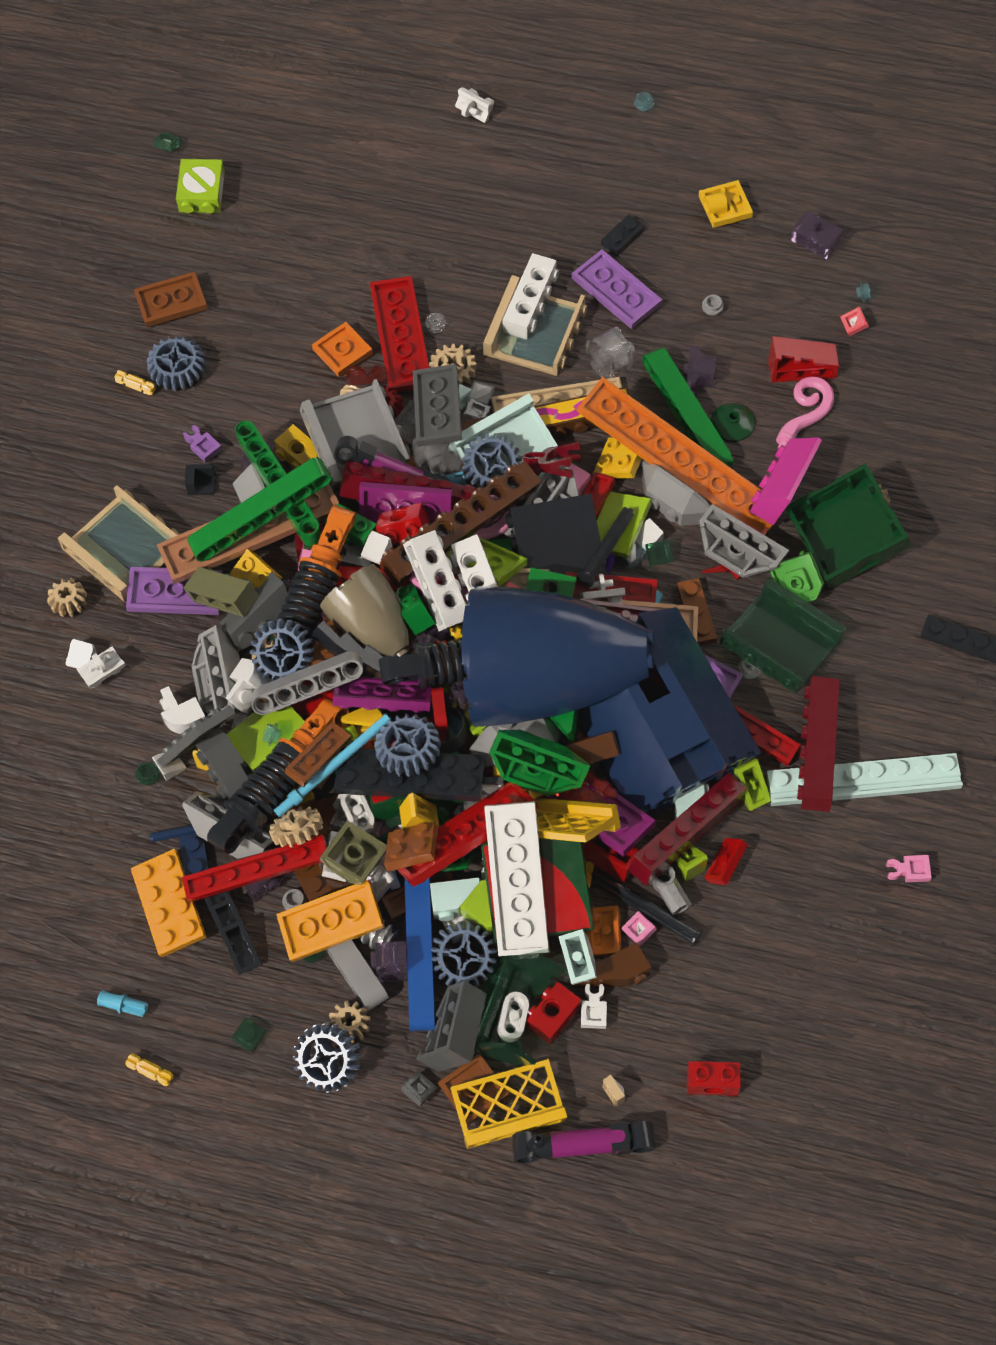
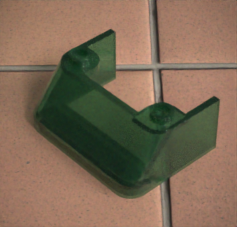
M540 953L499 956L496 958V963H492L491 968H493V972H488V979L481 990L486 993L485 1009L482 1013L479 1026L480 1031L477 1035L474 1050L477 1053L511 1065H535L537 1060L525 1054V1044L522 1041L507 1042L500 1038L497 1028L503 1002L509 993L520 992L527 997L530 1005L532 996L544 993L550 986L551 977L567 976L568 971ZM511 1005L512 1009L519 1010L517 1005ZM506 1028L508 1033H514L512 1028Z

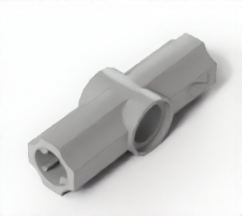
M669 866L659 876L665 875L670 880L668 882H661L656 877L652 881V885L660 893L672 915H678L686 911L691 906V902L675 877L674 869Z

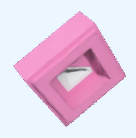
M639 911L621 928L635 943L637 942L639 947L657 930Z

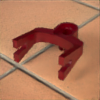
M580 441L548 447L543 452L525 453L523 461L529 465L537 476L541 472L572 478V469H561L560 466H571L572 461H582L581 454H571L569 450H580ZM553 458H562V459L550 461V460H552Z

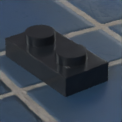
M628 214L601 239V245L618 256L644 231L645 225Z

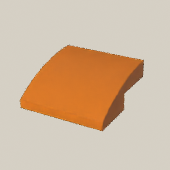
M618 905L593 907L596 927L594 930L584 932L589 937L594 957L611 956L621 950L620 907Z

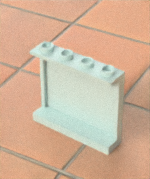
M529 393L463 430L462 440L451 442L462 460V457L467 456L464 451L466 448H470L469 443L471 441L477 443L476 437L480 436L484 440L485 434L488 433L491 439L494 433H497V439L501 440L503 436H506V443L511 440L514 442L512 449L515 447L519 448V452L516 455L522 456V461L518 463L523 462V455L525 453L543 452L548 447L558 445L533 406L534 400ZM487 448L481 450L479 453H491L495 450V448ZM501 452V459L510 467L508 457ZM495 456L494 459L489 463L488 471H490L491 467H493V465L496 464L495 460L497 456ZM553 458V459L550 460V461L558 460V459H562V458ZM474 460L476 469L481 475H483V466L478 464V461ZM541 472V474L538 476L540 480L545 474V472ZM494 473L490 476V478L492 479L497 475L501 477L504 475V473L502 475ZM508 484L511 488H516L515 485Z

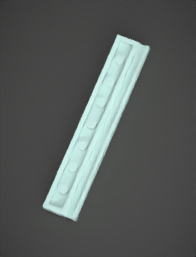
M957 754L835 764L832 801L961 789L963 783L960 778L961 773ZM799 768L767 771L766 777L771 806L801 804V800L797 799L798 785L803 783V779H798Z

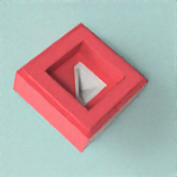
M860 306L840 316L849 336L869 327Z

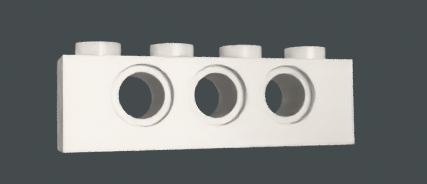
M532 253L503 318V333L527 340L530 332L535 331L537 325L536 318L538 315H542L544 309L543 302L545 298H549L552 290L551 284L556 282L559 270L556 269V260Z
M434 530L405 542L403 546L438 631L462 623L465 606L469 605L464 601L461 594V585L453 575L452 563L443 551L441 537ZM427 553L432 555L434 559L433 563H430L427 560ZM436 575H438V576H440V577L442 578V581H443V584H442V585H439V584L436 582V580H435V576H436ZM445 597L451 600V607L445 604Z
M478 535L451 545L454 553L450 554L455 568L460 567L461 573L458 574L462 587L467 586L468 591H470L479 582H484L483 586L498 587ZM471 562H477L474 567L467 568Z

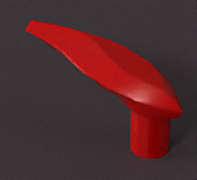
M721 564L702 570V573L731 572L736 580L743 578Z

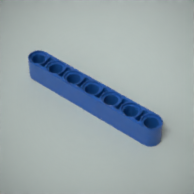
M430 877L415 887L405 879L410 1031H429L435 1028L433 962L431 960L433 957V952L431 951L433 946Z

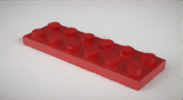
M412 276L370 282L389 391L395 389L397 392L414 390L413 370L429 368Z
M511 782L507 783L483 798L481 802H477L438 827L435 859L433 861L397 870L413 887L425 882L435 873L445 869L460 857L467 855L471 850L488 841L485 805L533 802L535 799L519 785Z

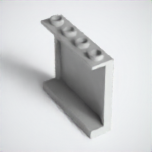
M377 379L373 380L372 386L313 404L310 400L301 402L299 411L318 458L322 459L332 477L329 483L332 490L341 488L345 465H341L335 460L334 452L338 440L343 436L354 437L359 443V448L362 441L376 446V451L408 464L411 457L409 447L404 445L402 441L401 428L394 422L393 409L386 403L385 390L382 385L379 386ZM342 448L345 453H351L350 449Z

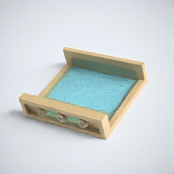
M512 275L483 342L484 355L558 376L560 368L564 369L566 365L567 351L571 352L574 343L572 338L580 330V318H584L588 305H585V295L580 296L578 303L549 296L548 299L545 298L542 315H538L536 318L537 325L535 331L530 332L526 340L503 333V318L520 282V277Z
M116 485L114 491L117 497L72 538L64 532L58 537L61 548L125 602L127 600L130 567L162 568L165 563L156 544L180 534L174 528L170 530L161 517L158 515L153 516L144 503L135 501L134 496L125 489L123 491Z

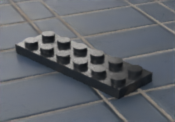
M360 748L337 768L334 783L335 794L406 798L409 794L414 793L423 799L481 802L486 755L439 753V756L435 757V764L428 763V771L422 768L419 775L414 771L408 777L406 772H403L399 777L396 771L390 774L387 767L383 768L380 761L376 757L375 749Z

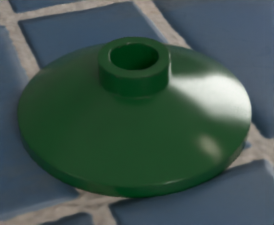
M723 404L711 416L713 426L725 441L737 442L744 440L754 430V416L748 408L741 404Z

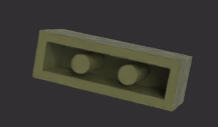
M198 567L183 587L193 602L241 617H245L259 597L253 588L254 584L250 580L235 578L228 573H218L211 568L204 569Z

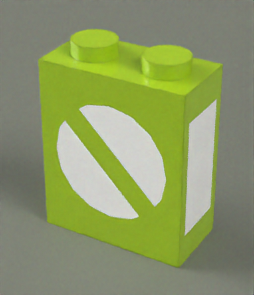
M181 159L176 194L179 212L220 213L225 176L222 160Z

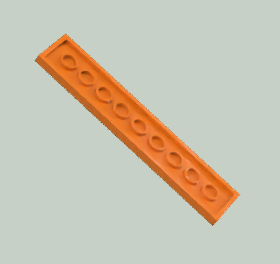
M603 376L578 406L576 411L649 464L661 467L693 489L708 504L715 505L763 535L772 526V524L750 512L754 504L751 502V499L757 489L759 491L761 489Z

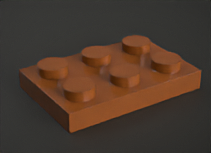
M195 271L133 289L146 327L208 309Z

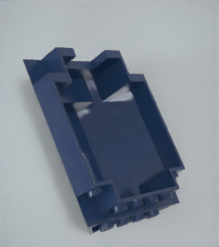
M677 607L641 612L638 615L637 621H635L654 631V645H650L649 653H653L654 666L670 693L649 704L639 684L636 683L613 696L581 708L578 712L577 725L584 737L614 731L621 754L599 761L600 767L614 792L644 813H648L651 810L653 813H656L674 804L680 795L713 778L718 781L728 773L732 774L734 769L742 763L762 754Z

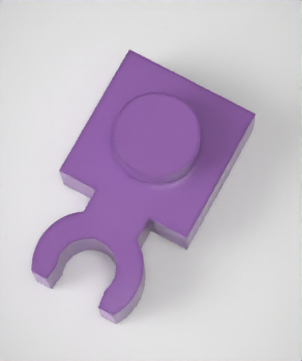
M195 425L192 426L194 435L190 436L186 432L183 433L185 441L191 444V450L205 463L222 451L221 445L209 433L206 432L201 435L199 428Z

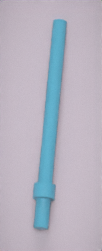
M386 714L383 715L325 765L305 787L301 786L299 789L291 791L287 795L288 798L275 808L274 812L281 817L294 805L297 807L304 800V796L378 734L381 726L386 727L388 720L391 721V719Z

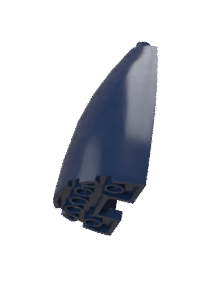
M474 586V589L469 591V606H465L462 627V665H464L465 673L468 674V678H464L463 684L465 698H468L469 705L472 706L468 707V713L474 727L526 722L554 717L581 709L613 696L648 678L649 668L654 667L653 653H649L650 645H654V631L601 606L559 593L514 587Z

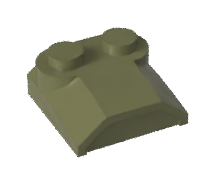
M347 820L323 852L320 860L330 871L349 883L362 885L374 868L381 863L382 857L386 853L387 845Z

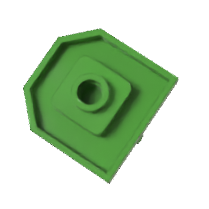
M801 551L799 556L782 561L776 569L770 570L781 599L795 606L816 600L824 585L812 552Z

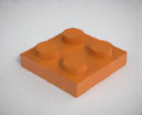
M344 322L312 344V350L338 377L373 354L372 348L347 322Z

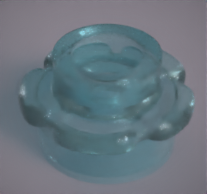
M648 92L638 93L633 103L640 111H647L654 105L653 98Z
M860 282V286L856 287L858 300L862 299L863 303H865V300L871 299L869 282Z
M268 723L265 728L262 741L268 743V746H271L273 742L278 743L282 730L278 729L277 723L275 725Z

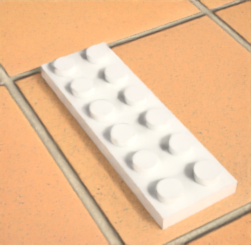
M533 801L485 805L498 955L549 952L536 803Z

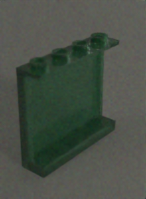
M769 578L764 583L762 592L729 629L724 628L719 643L727 650L742 657L745 662L760 669L765 675L781 683L786 689L797 694L842 641L846 627Z

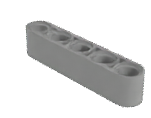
M347 651L261 685L253 691L252 709L257 714L266 715L359 678L363 672L362 657L356 651ZM350 662L357 664L355 668H348L346 665ZM327 671H332L335 673V675L332 677H327L324 675V673ZM304 680H310L313 682V684L306 686L303 685L302 682ZM288 689L291 692L289 694H282L279 691ZM263 697L268 699L269 701L266 703H260L257 701V699Z
M352 940L326 949L362 1006L367 1009V1012L389 999L385 989Z

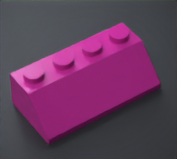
M819 437L790 439L785 446L780 445L775 454V457L778 459H773L767 469L770 473L769 476L765 474L759 484V487L762 488L761 491L757 489L751 499V502L754 503L750 510L751 513L774 525L792 500L822 439Z

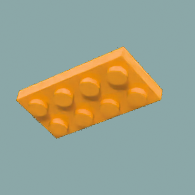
M172 849L130 868L159 956L165 957L207 938L195 901L189 903L186 900L182 877L186 875L177 850Z
M365 880L362 885L354 884L276 914L289 960L292 962L385 928L371 881Z

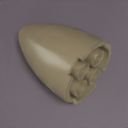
M374 564L365 566L350 575L349 580L344 582L339 588L335 587L320 604L323 613L343 634L347 632L361 647L365 648L367 645H370L383 657L408 654V629L406 621L401 615L400 603L388 580Z

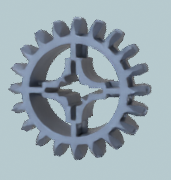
M178 335L175 339H171L168 336L165 342L160 339V345L153 344V350L149 351V357L146 361L147 370L153 382H156L159 387L164 385L166 390L172 387L174 391L181 387L184 390L186 385L192 387L193 381L199 382V376L204 375L206 366L205 355L199 344L196 345L193 339L189 341L186 336L180 339Z
M486 433L484 440L478 436L476 437L477 443L473 441L469 443L470 448H466L464 451L467 456L462 457V462L465 463L462 470L468 472L465 475L466 479L473 478L471 481L472 486L478 483L479 487H486L489 485L492 474L498 473L502 475L506 473L505 471L509 466L501 459V452L508 457L510 466L514 463L520 464L518 462L522 461V456L516 455L519 452L518 447L512 449L514 444L512 440L506 443V436L499 440L497 439V433H494L493 438L490 439V435ZM487 448H495V450L491 453H479L481 450ZM495 456H497L495 460L496 464H494L493 467H491L490 471H488L489 463L494 459ZM474 460L478 461V464L483 466V475H481L476 469Z
M278 619L277 624L274 620L268 622V626L264 624L260 627L262 632H255L254 636L258 640H252L251 645L256 647V649L250 650V654L257 656L252 660V663L259 662L260 666L257 667V671L260 672L264 669V678H268L272 674V681L279 679V677L282 678L309 667L307 662L314 660L308 653H312L315 650L307 645L313 642L312 638L305 639L304 636L308 634L307 630L299 632L301 624L298 623L293 628L292 620H288L286 624L283 619ZM272 633H277L275 645L265 648L269 636ZM288 635L296 641L297 645H292L288 641ZM281 647L282 650H286V651H290V652H287L286 654L283 655L282 652L274 651V650H277L278 648ZM299 654L297 664L293 668L287 669L289 657ZM268 656L275 659L277 667L268 660Z
M406 713L405 717L400 719L396 715V721L388 720L387 727L381 726L380 733L376 734V742H374L375 754L383 768L387 767L390 774L396 771V774L400 777L403 772H406V775L410 777L411 772L414 771L419 775L422 768L428 771V763L435 764V757L439 756V748H441L440 736L432 722L428 723L425 717L419 720V716L415 714L412 718H409V715ZM426 742L424 747L419 751V749L423 746L422 744Z
M460 921L456 924L457 930H454L451 924L447 925L450 933L446 934L445 931L440 930L439 934L443 939H433L434 943L439 944L438 948L432 947L431 950L432 952H437V957H432V962L438 961V965L433 967V971L442 970V973L438 976L439 980L445 976L449 977L446 981L447 986H450L452 980H455L456 983L462 981L469 983L472 980L475 986H479L477 977L480 976L482 980L486 981L488 978L483 972L485 970L490 973L493 972V968L487 966L488 962L496 963L497 961L495 958H489V954L497 953L496 949L489 950L488 945L493 944L494 940H484L489 934L487 931H484L481 935L478 934L481 928L480 925H476L474 931L470 930L471 922L466 923L465 929H462ZM463 934L461 944L457 949L444 948L445 944L453 936ZM470 936L480 943L483 955L471 951ZM465 945L466 953L476 958L465 959L466 962L462 963L461 967L460 957L450 952H461V948H464ZM443 956L452 957L456 961V975L446 968ZM469 962H482L480 968L475 973L463 977L464 970Z
M325 1022L322 1026L319 1024L313 1025L312 1030L310 1028L304 1031L305 1036H300L297 1039L301 1045L294 1046V1050L299 1053L293 1056L294 1061H299V1065L295 1066L294 1070L298 1071L301 1069L303 1072L299 1079L302 1080L307 1077L306 1086L310 1087L315 1083V1091H320L324 1088L326 1093L330 1092L332 1088L338 1091L341 1089V1085H349V1079L356 1077V1073L353 1070L360 1068V1065L355 1060H359L362 1056L354 1052V1050L359 1048L358 1044L352 1045L351 1043L355 1036L346 1037L347 1029L343 1028L339 1031V1025L336 1023L330 1027L329 1023ZM326 1038L336 1042L340 1048L333 1047ZM315 1041L316 1054L314 1058L311 1059L310 1051ZM335 1054V1056L331 1057L330 1060H329V1059H326V1060H325V1059H323V1060H318V1059L324 1057V1055H329V1056H330V1055ZM344 1056L343 1068L338 1073V1059ZM314 1067H320L324 1075L319 1073Z

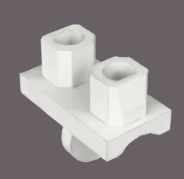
M461 87L458 90L459 96L455 107L462 110V116L467 118L471 115L486 123L489 120L490 112L493 110L494 100L490 98L483 99L474 89L467 90Z
M598 574L597 581L590 587V589L598 588V591L583 592L580 594V599L599 601V599L607 598V602L622 604L625 588L605 590V587L613 586V579L605 580L603 574Z
M110 647L99 655L96 653L92 655L93 659L77 668V671L91 689L102 684V681L111 675L121 672V669L126 665L115 649Z

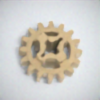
M452 344L451 348L443 345V351L436 349V355H431L429 368L438 367L440 363L442 364L441 366L456 364L459 384L463 385L462 382L469 384L470 377L474 378L475 370H477L475 355H471V350L467 349L464 351L463 345L455 348V344Z
M300 807L297 811L295 809L287 811V814H283L281 819H275V824L270 825L271 830H269V833L275 845L280 844L281 847L289 844L290 847H293L295 843L301 845L306 842L305 840H312V835H318V830L323 828V821L317 809L312 810L311 807L303 810Z

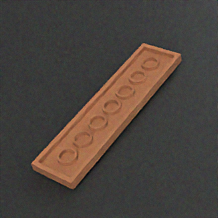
M330 484L304 499L318 523L326 520L332 506L339 503ZM282 513L214 557L203 562L196 560L187 539L192 533L208 523L156 545L173 583L177 584L191 578L198 567L212 569L242 556L246 550L254 551L294 534L296 531L285 514Z

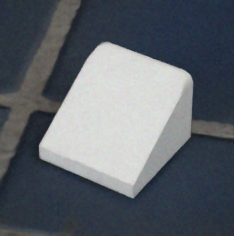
M649 518L643 523L635 543L645 553H648L663 541L664 532Z
M372 531L363 548L361 557L380 565L383 553L392 547L391 539Z
M72 639L66 666L77 669L92 660V655L96 653L94 645Z
M163 753L152 757L166 781L187 769L180 757L163 768L157 761Z

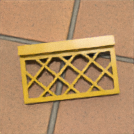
M545 798L535 799L538 805L536 813L539 838L588 842L602 831L616 832L621 828L618 808L615 804Z
M549 1059L450 1087L467 1149L512 1137L514 1133L533 1131L554 1125L567 1119ZM545 1067L548 1078L544 1085L530 1078L535 1069ZM530 1071V1073L528 1074V1076L522 1074V1073H525V1072ZM517 1075L525 1080L519 1092L506 1086L511 1076ZM506 1078L503 1083L497 1081ZM493 1082L501 1087L495 1099L481 1092L486 1083ZM527 1082L541 1089L535 1101L521 1094ZM548 1082L550 1083L551 1089L546 1087ZM481 1085L480 1088H479V1090H476L475 1088H473V1087H476V1086ZM468 1089L476 1094L470 1106L459 1100L458 1091ZM503 1089L517 1096L511 1108L497 1101ZM543 1091L554 1096L555 1106L546 1108L537 1103ZM478 1096L492 1103L486 1115L472 1108ZM519 1097L532 1104L528 1114L521 1115L513 1110ZM494 1105L508 1112L503 1121L496 1122L488 1117ZM535 1106H536L537 1108L541 1109V1110H538V1111L533 1112ZM462 1107L467 1109L465 1116L463 1114ZM470 1112L483 1118L479 1128L468 1131L465 1120ZM510 1114H513V1115L516 1116V1117H514V1118L508 1119L509 1116H510ZM486 1121L492 1123L490 1125L483 1126Z

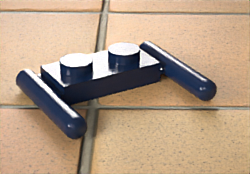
M192 825L150 834L152 842L179 837L183 868L186 876L209 869L205 840L197 836Z

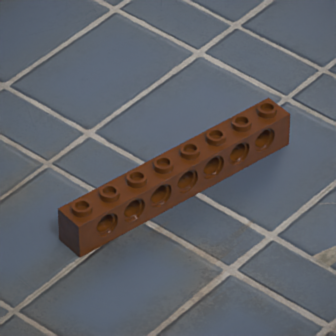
M525 461L519 465L514 463L505 471L506 473L503 476L497 475L492 478L488 483L489 485L484 489L482 487L477 488L469 499L458 501L454 505L453 510L442 512L431 525L429 523L423 525L418 530V534L413 537L409 535L400 542L399 547L396 549L391 547L382 555L380 568L396 587L410 579L412 573L414 574V570L410 561L402 558L403 555L407 556L403 546L405 542L434 530L437 535H439L437 531H443L447 536H439L443 541V551L446 554L452 550V544L471 537L537 491L542 481ZM508 483L515 485L516 488H511ZM490 495L497 496L499 500H494ZM473 507L480 508L482 512L475 511ZM455 519H461L464 524L457 523ZM427 553V560L430 563H433L434 559L432 555Z

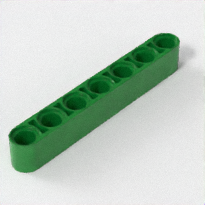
M661 347L643 355L642 360L647 372L688 438L728 467L733 466V458L729 449L666 349Z
M250 421L239 422L235 427V432L240 447L266 487L286 475V472L255 425ZM304 500L284 512L306 546L312 547V545L318 544L322 535L320 526Z
M316 457L308 460L192 533L188 537L187 542L196 560L199 562L209 560L328 485L332 477L322 459Z

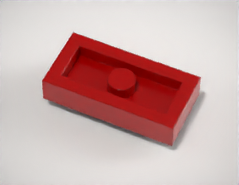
M725 838L704 879L711 884L727 885L748 844L743 839Z

